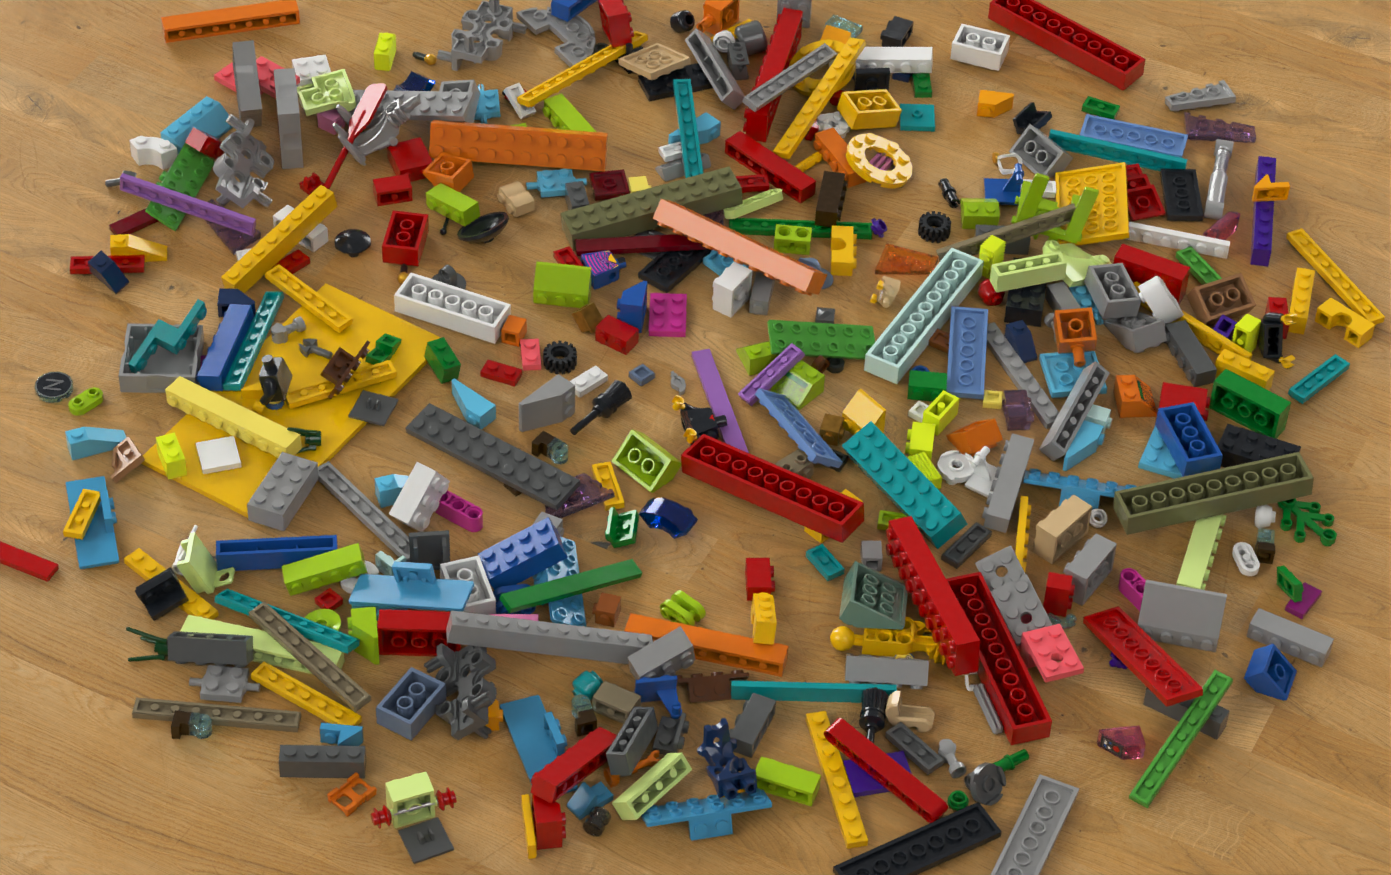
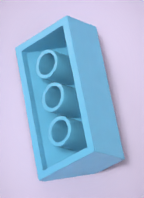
M206 96L160 133L161 139L172 143L177 148V153L179 154L193 127L217 139L233 127L226 122L229 114L221 103Z

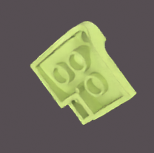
M345 69L311 77V84L297 87L298 100L306 116L336 109L338 104L349 112L357 105Z
M1048 240L1042 247L1043 254L1061 251L1067 262L1065 279L1063 281L1069 287L1085 285L1084 281L1089 266L1112 264L1107 256L1090 255L1074 243L1059 244L1055 240Z

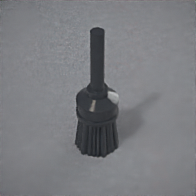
M615 380L604 393H600L598 397L593 399L592 411L572 427L570 432L576 435L596 417L609 418L617 411L618 407L632 399L631 391L622 381Z
M877 687L863 691L861 697L862 710L859 719L860 727L867 732L866 738L874 743L875 733L885 727V710L888 701L886 691L880 690Z

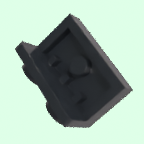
M1030 102L1013 118L1017 134H1022L1029 124L1040 129L1052 118L1051 111H1037L1035 103Z

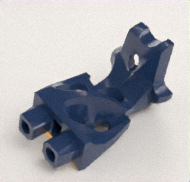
M722 718L716 725L704 726L703 743L697 748V753L704 757L709 766H706V770L714 784L718 797H726L730 800L736 798L738 793L745 792L748 795L756 793L757 779L756 770L749 767L745 758H738L734 755L733 750L737 748V740L730 739L729 725L726 718ZM716 737L719 738V742L713 743Z

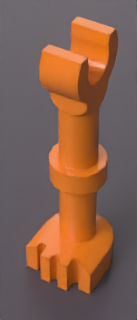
M659 750L652 751L647 758L640 760L632 774L637 773L639 769L648 766L653 767L662 758L656 759L659 757ZM609 767L604 768V777L610 788L617 786L620 783V775H611Z

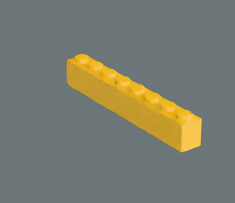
M322 185L316 188L221 276L224 289H239L243 293L247 292L267 271L338 207L334 192Z

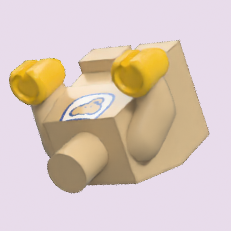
M883 276L876 287L877 291H879V296L873 294L870 302L873 304L878 302L885 308L891 306L900 289L901 281Z

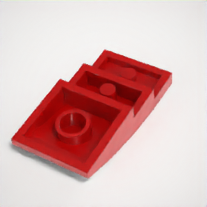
M1139 163L1127 165L1128 214L1131 221L1165 215L1166 212L1154 184H1150L1147 175L1142 173Z

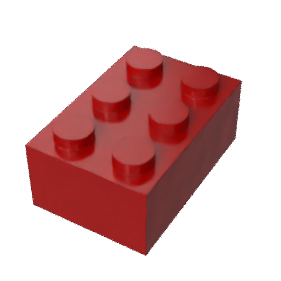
M598 0L602 29L612 48L632 43L634 32L629 23L632 22L631 13L628 12L627 6L624 5V1Z
M392 211L382 244L383 263L419 266L429 232L428 214Z

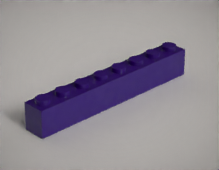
M1259 156L1255 173V185L1266 174L1269 175L1271 183H1275L1276 158ZM1274 201L1254 202L1250 265L1266 267L1269 265L1272 251Z

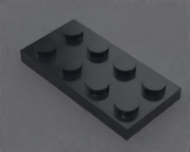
M699 63L686 65L682 69L671 71L670 74H664L655 80H649L642 75H638V82L649 102L674 97L673 79H691L692 93L713 88Z
M1161 169L1160 178L1167 221H1203L1204 215L1196 169Z
M711 250L661 252L638 272V278L668 293L703 262V258L711 253Z

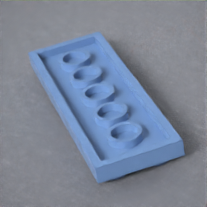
M1086 114L1080 132L1081 136L1180 158L1183 157L1188 140L1187 134Z
M951 306L946 392L956 397L983 399L988 309Z
M758 388L755 395L759 398L760 404L769 410V414L777 419L778 425L789 433V438L794 440L798 444L797 447L807 454V459L814 464L820 463L826 467L839 468L843 463L841 459L785 395Z

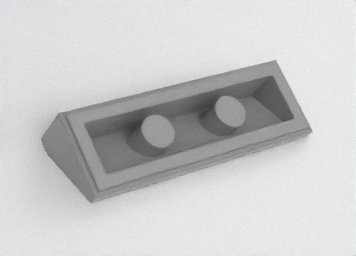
M701 152L703 170L710 168L709 155ZM683 158L656 166L655 168L664 181L685 176Z

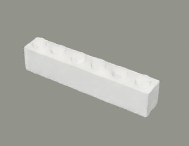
M865 47L855 61V69L890 68V73H932L933 48ZM835 59L829 62V67L832 65Z

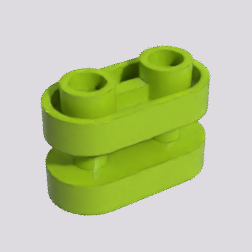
M681 590L676 591L671 596V599H666L660 604L661 615L672 622L694 626L695 621L699 622L706 616L704 607Z

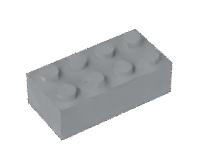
M282 452L247 503L248 520L285 531L319 479L318 463Z

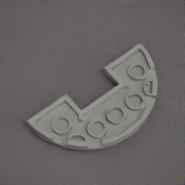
M536 7L517 12V18L527 25V28L535 35L550 29L564 42L554 47V53L569 67L593 55L596 45L595 32L592 26L581 16L577 15L567 22L551 15V7H547V10H537Z

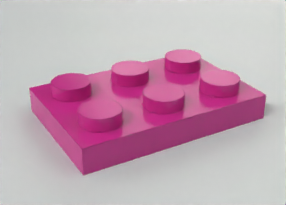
M650 293L649 336L686 337L687 294Z

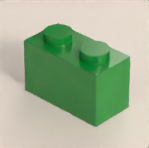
M445 338L427 342L424 357L441 384L452 381L454 378L458 379L461 363Z
M910 370L907 399L934 401L943 390L946 391L947 373Z

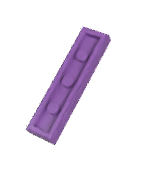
M791 343L738 393L739 397L752 406L759 400L755 395L758 388L769 390L805 356L804 352Z

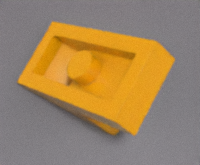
M1266 174L1254 186L1252 201L1287 200L1290 190L1289 182L1271 183L1269 175Z

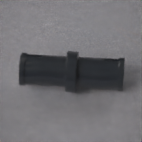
M947 178L941 179L938 185L942 190L944 199L948 201L951 208H957L960 200L956 195L955 188L951 186Z

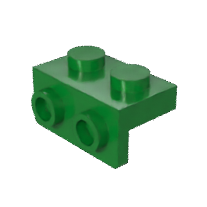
M614 507L610 508L609 516H607L605 538L611 543L613 548L636 542L639 522L637 510L618 514Z

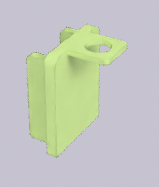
M195 532L190 533L189 539L181 541L186 557L185 560L177 562V568L196 593L206 592L207 594H212L216 587L233 582L234 567L217 571V562ZM229 573V577L226 580L220 581L222 575Z

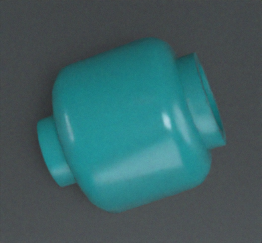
M584 671L573 680L574 690L572 693L578 700L591 701L603 681L596 672Z

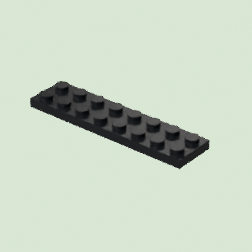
M977 802L833 866V873L835 875H918L1001 837L1002 831L981 804Z

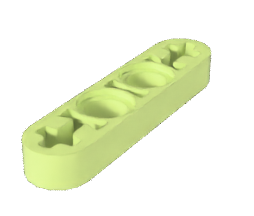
M770 189L742 200L743 204L723 209L726 219H735L783 200L782 189Z

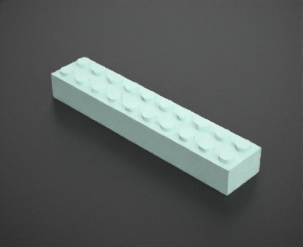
M951 248L865 354L864 371L898 384L928 346L929 339L937 328L941 329L950 318L951 306L958 307L980 280L984 260Z

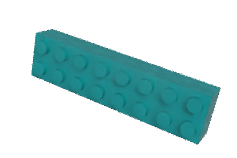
M872 421L842 445L849 458L907 517L912 516L919 531L937 549L967 525L961 512Z

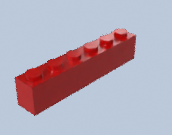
M739 131L725 140V154L757 175L767 174L770 184L782 189V192L800 204L815 195L816 180L745 133Z
M602 727L589 732L585 738L580 739L573 747H569L561 756H557L550 764H546L542 770L534 773L531 779L532 787L530 793L551 804L607 762L606 753L617 735Z

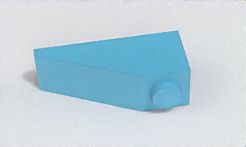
M707 112L696 118L699 144L708 143L720 136L721 122ZM679 129L669 134L668 144L680 142Z
M455 378L452 379V395L466 422L482 430L496 419L495 404Z
M1083 421L1064 457L1063 471H1067L1095 453L1099 445H1103L1105 434H1102L1104 426Z
M80 427L65 431L67 448L72 460L111 451L126 438L124 430Z
M391 474L374 478L375 495L380 508L394 505L409 476Z

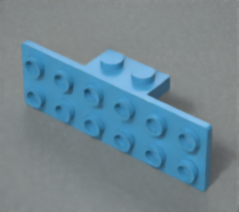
M1038 469L1026 470L1023 483L1062 489L1059 506L1065 499L1068 500L1074 494L1090 504L1092 510L1098 509L1100 495L1114 498L1115 491L1137 487L1131 484L1119 486L1118 483L1113 481L1101 483L1094 478L1083 480L1079 479V476L1076 475L1064 477L1060 476V473L1057 472L1046 474L1041 473V470Z
M101 476L66 482L70 514L83 489L100 491L101 502L83 540L74 538L79 569L119 563L113 524L117 523L116 513L111 512L112 509H115L113 497L109 498L105 477Z
M560 536L568 558L532 576L534 585L579 573L576 543ZM582 594L548 603L551 622L587 627Z
M394 561L392 565L394 576L361 574L348 601L349 604L463 612L473 590L474 582L436 579L432 564Z
M539 695L500 704V709H503L504 720L530 783L534 773L539 772L546 764H550L557 756L565 753V747L568 745L565 734L560 732L559 720L554 718L552 711L546 713ZM576 785L575 787H573V788H572L571 790H569L568 792L577 790V789H578V785Z
M756 788V793L749 795L745 792L738 793L736 798L730 800L726 797L719 798L718 795H710L705 799L690 798L686 802L670 801L661 806L653 805L641 817L647 827L688 821L689 838L692 841L733 834L731 814L771 808L772 802L764 790Z

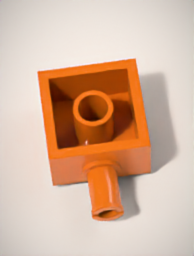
M706 0L703 5V20L696 25V28L703 33L707 31L713 35L731 28L739 21L740 0Z
M1092 307L1055 310L1053 323L1058 354L1073 353L1074 366L1082 367L1086 364L1084 352L1095 351L1097 336Z

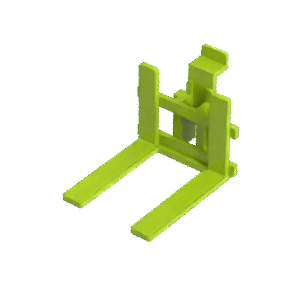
M1036 173L1032 183L1023 181L1020 197L1016 196L1015 204H1018L1017 216L1012 217L1011 223L1014 224L1059 208L1057 207L1058 202L1042 198L1049 182V176ZM1085 187L1081 196L1073 194L1071 204L1074 203L1076 209L1066 230L1061 229V226L1032 235L1033 239L1037 240L1038 235L1043 234L1048 236V240L1058 241V239L1076 244L1077 241L1081 242V232L1096 201L1099 190Z

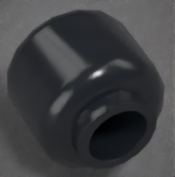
M682 10L675 12L671 16L670 25L676 33H684L693 29L695 19L690 11Z

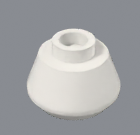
M727 30L717 33L713 38V45L718 51L727 53L728 43L736 42L733 34Z
M1269 505L1257 506L1255 526L1260 529L1275 523L1276 511H1272V507Z

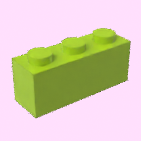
M439 183L425 193L428 208L456 223L467 226L480 217L478 201L442 183Z
M761 756L755 769L757 788L764 790L766 793L812 807L820 789L821 775Z

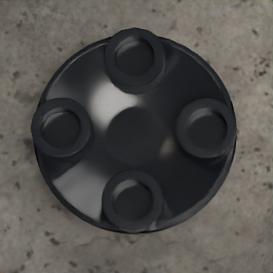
M359 229L344 230L335 238V248L343 253H347L350 257H357L359 253L371 246L370 236Z

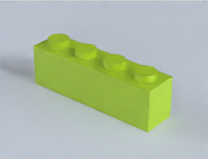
M562 93L544 100L543 114L549 118L557 129L596 132Z
M359 543L283 565L282 572L285 586L290 596L365 574L367 573L364 554Z

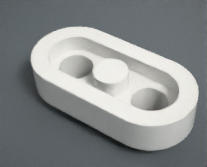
M1245 542L1235 544L1232 555L1239 571L1245 576H1255L1259 571L1260 563L1252 546Z

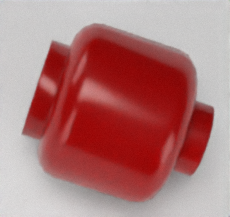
M985 279L979 284L978 296L987 306H996L1003 301L1005 291L996 293L990 279Z

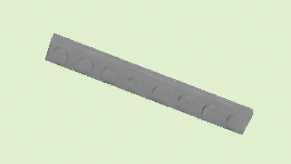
M824 43L744 96L742 102L754 112L758 111L831 62L838 53Z
M989 323L987 326L988 348L1046 429L1051 428L1059 411L996 323Z
M329 461L319 466L318 481L399 558L403 555L406 557V562H410L409 537Z

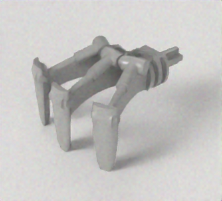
M414 95L405 102L398 98L390 105H387L382 113L372 118L370 124L366 127L371 129L360 133L353 144L347 140L349 134L337 123H333V128L338 133L340 142L354 159L365 166L367 165L365 163V156L390 145L396 146L398 144V139L395 137L399 134L400 125L410 119L409 111L421 104V101L417 95ZM338 104L336 109L349 126L352 114Z

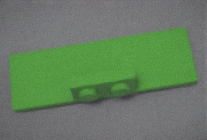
M185 143L167 172L164 170L158 178L160 183L157 181L156 185L195 198L215 161ZM150 201L145 210L146 213L173 231L177 230L186 214Z
M768 320L767 322L771 354L776 355L782 353L793 343L804 352L805 356L818 357L822 355L828 358L865 360V354L875 343L872 326Z

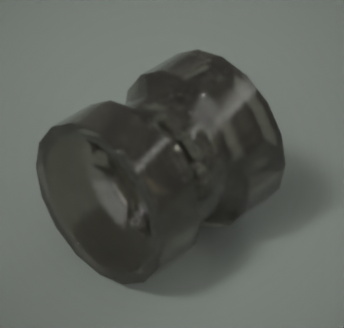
M593 807L589 813V818L583 824L584 830L592 836H601L605 826L611 820L610 813L602 807Z

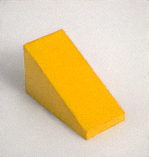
M260 382L241 389L242 399H256L264 395Z

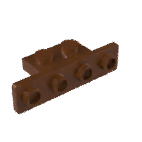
M368 340L356 357L339 347L320 375L336 385L328 398L332 399L334 394H340L344 388V385H342L343 381L347 384L353 375L350 371H356L361 363L359 358H365L369 352L367 347L370 342Z
M743 670L731 671V674L723 675V672H713L711 676H703L702 673L692 674L691 678H683L682 675H676L677 686L688 685L690 704L731 700L729 681L747 680L749 672L744 673Z

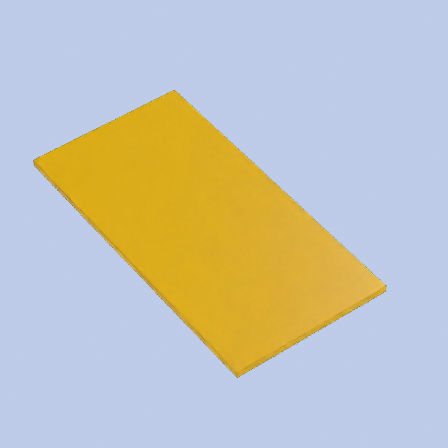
M326 283L317 293L350 316L353 324L338 333L305 307L301 306L282 325L292 324L293 319L300 316L305 322L306 330L302 332L294 331L288 334V341L280 344L272 341L271 334L264 341L244 387L260 382L259 373L263 365L262 357L265 355H272L273 358L282 357L293 375L288 390L325 379L320 374L331 359L314 353H310L308 357H305L299 350V344L303 345V339H317V347L330 351L333 355L341 347L354 357L357 356L367 340L370 342L367 349L371 352L376 346V341L385 333L402 340L400 346L390 359L397 371L396 378L333 396L332 399L326 398L289 409L286 401H284V405L280 409L272 410L265 406L261 414L257 413L286 428L292 427L321 431V446H316V450H309L294 455L317 462L318 467L330 461L368 423L349 418L348 416L362 391L365 390L394 397L428 363L424 357L427 342L441 338ZM365 356L364 359L359 358V361H361V363L357 369L371 366L373 364L365 362ZM224 389L223 391H212L251 411L255 401H260V398L242 399L241 391H228ZM186 414L166 433L175 432L186 461L187 475L173 478L172 480L248 518L247 503L278 458L234 436L242 467L203 474L196 443L230 437L231 435L205 421H201L191 414ZM300 436L302 448L309 446V444H305V436ZM155 443L143 455L145 460L141 464L166 476L158 456L157 444Z

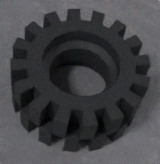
M932 211V214L926 212V215L923 214L920 217L918 234L922 239L926 238V242L931 240V243H934V241L940 243L941 240L944 242L949 238L951 220L949 217H946V214L941 215V212L935 214V211Z
M553 341L552 345L550 343L547 344L543 351V365L545 369L549 370L550 373L555 371L557 375L559 372H562L563 375L565 371L570 373L571 369L574 370L577 365V351L573 344L570 343L568 345L567 341L564 343L562 341H558V343Z

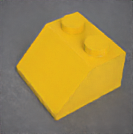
M859 389L842 412V417H844L843 428L852 435H855L872 421L884 434L886 409L862 389Z

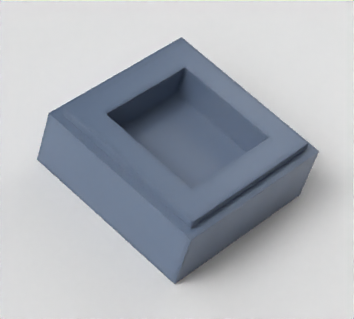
M641 364L629 371V377L638 385L643 386L655 378V373L644 364Z

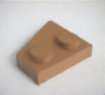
M129 436L113 448L114 458L112 460V467L114 468V474L111 475L112 480L115 483L119 482L145 460Z

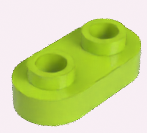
M92 387L72 398L68 403L70 413L76 416L84 415L100 405L104 400L102 390Z

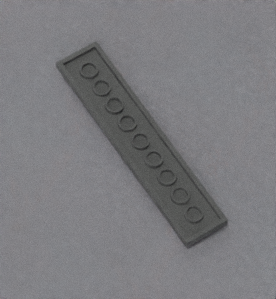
M430 403L405 428L406 433L555 510H558L581 485L579 479Z

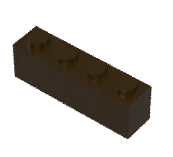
M824 171L816 207L815 225L832 227L837 225V221H841L848 181H845V173Z

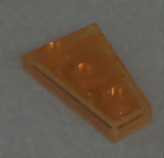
M886 243L875 269V274L930 275L937 265L938 257Z

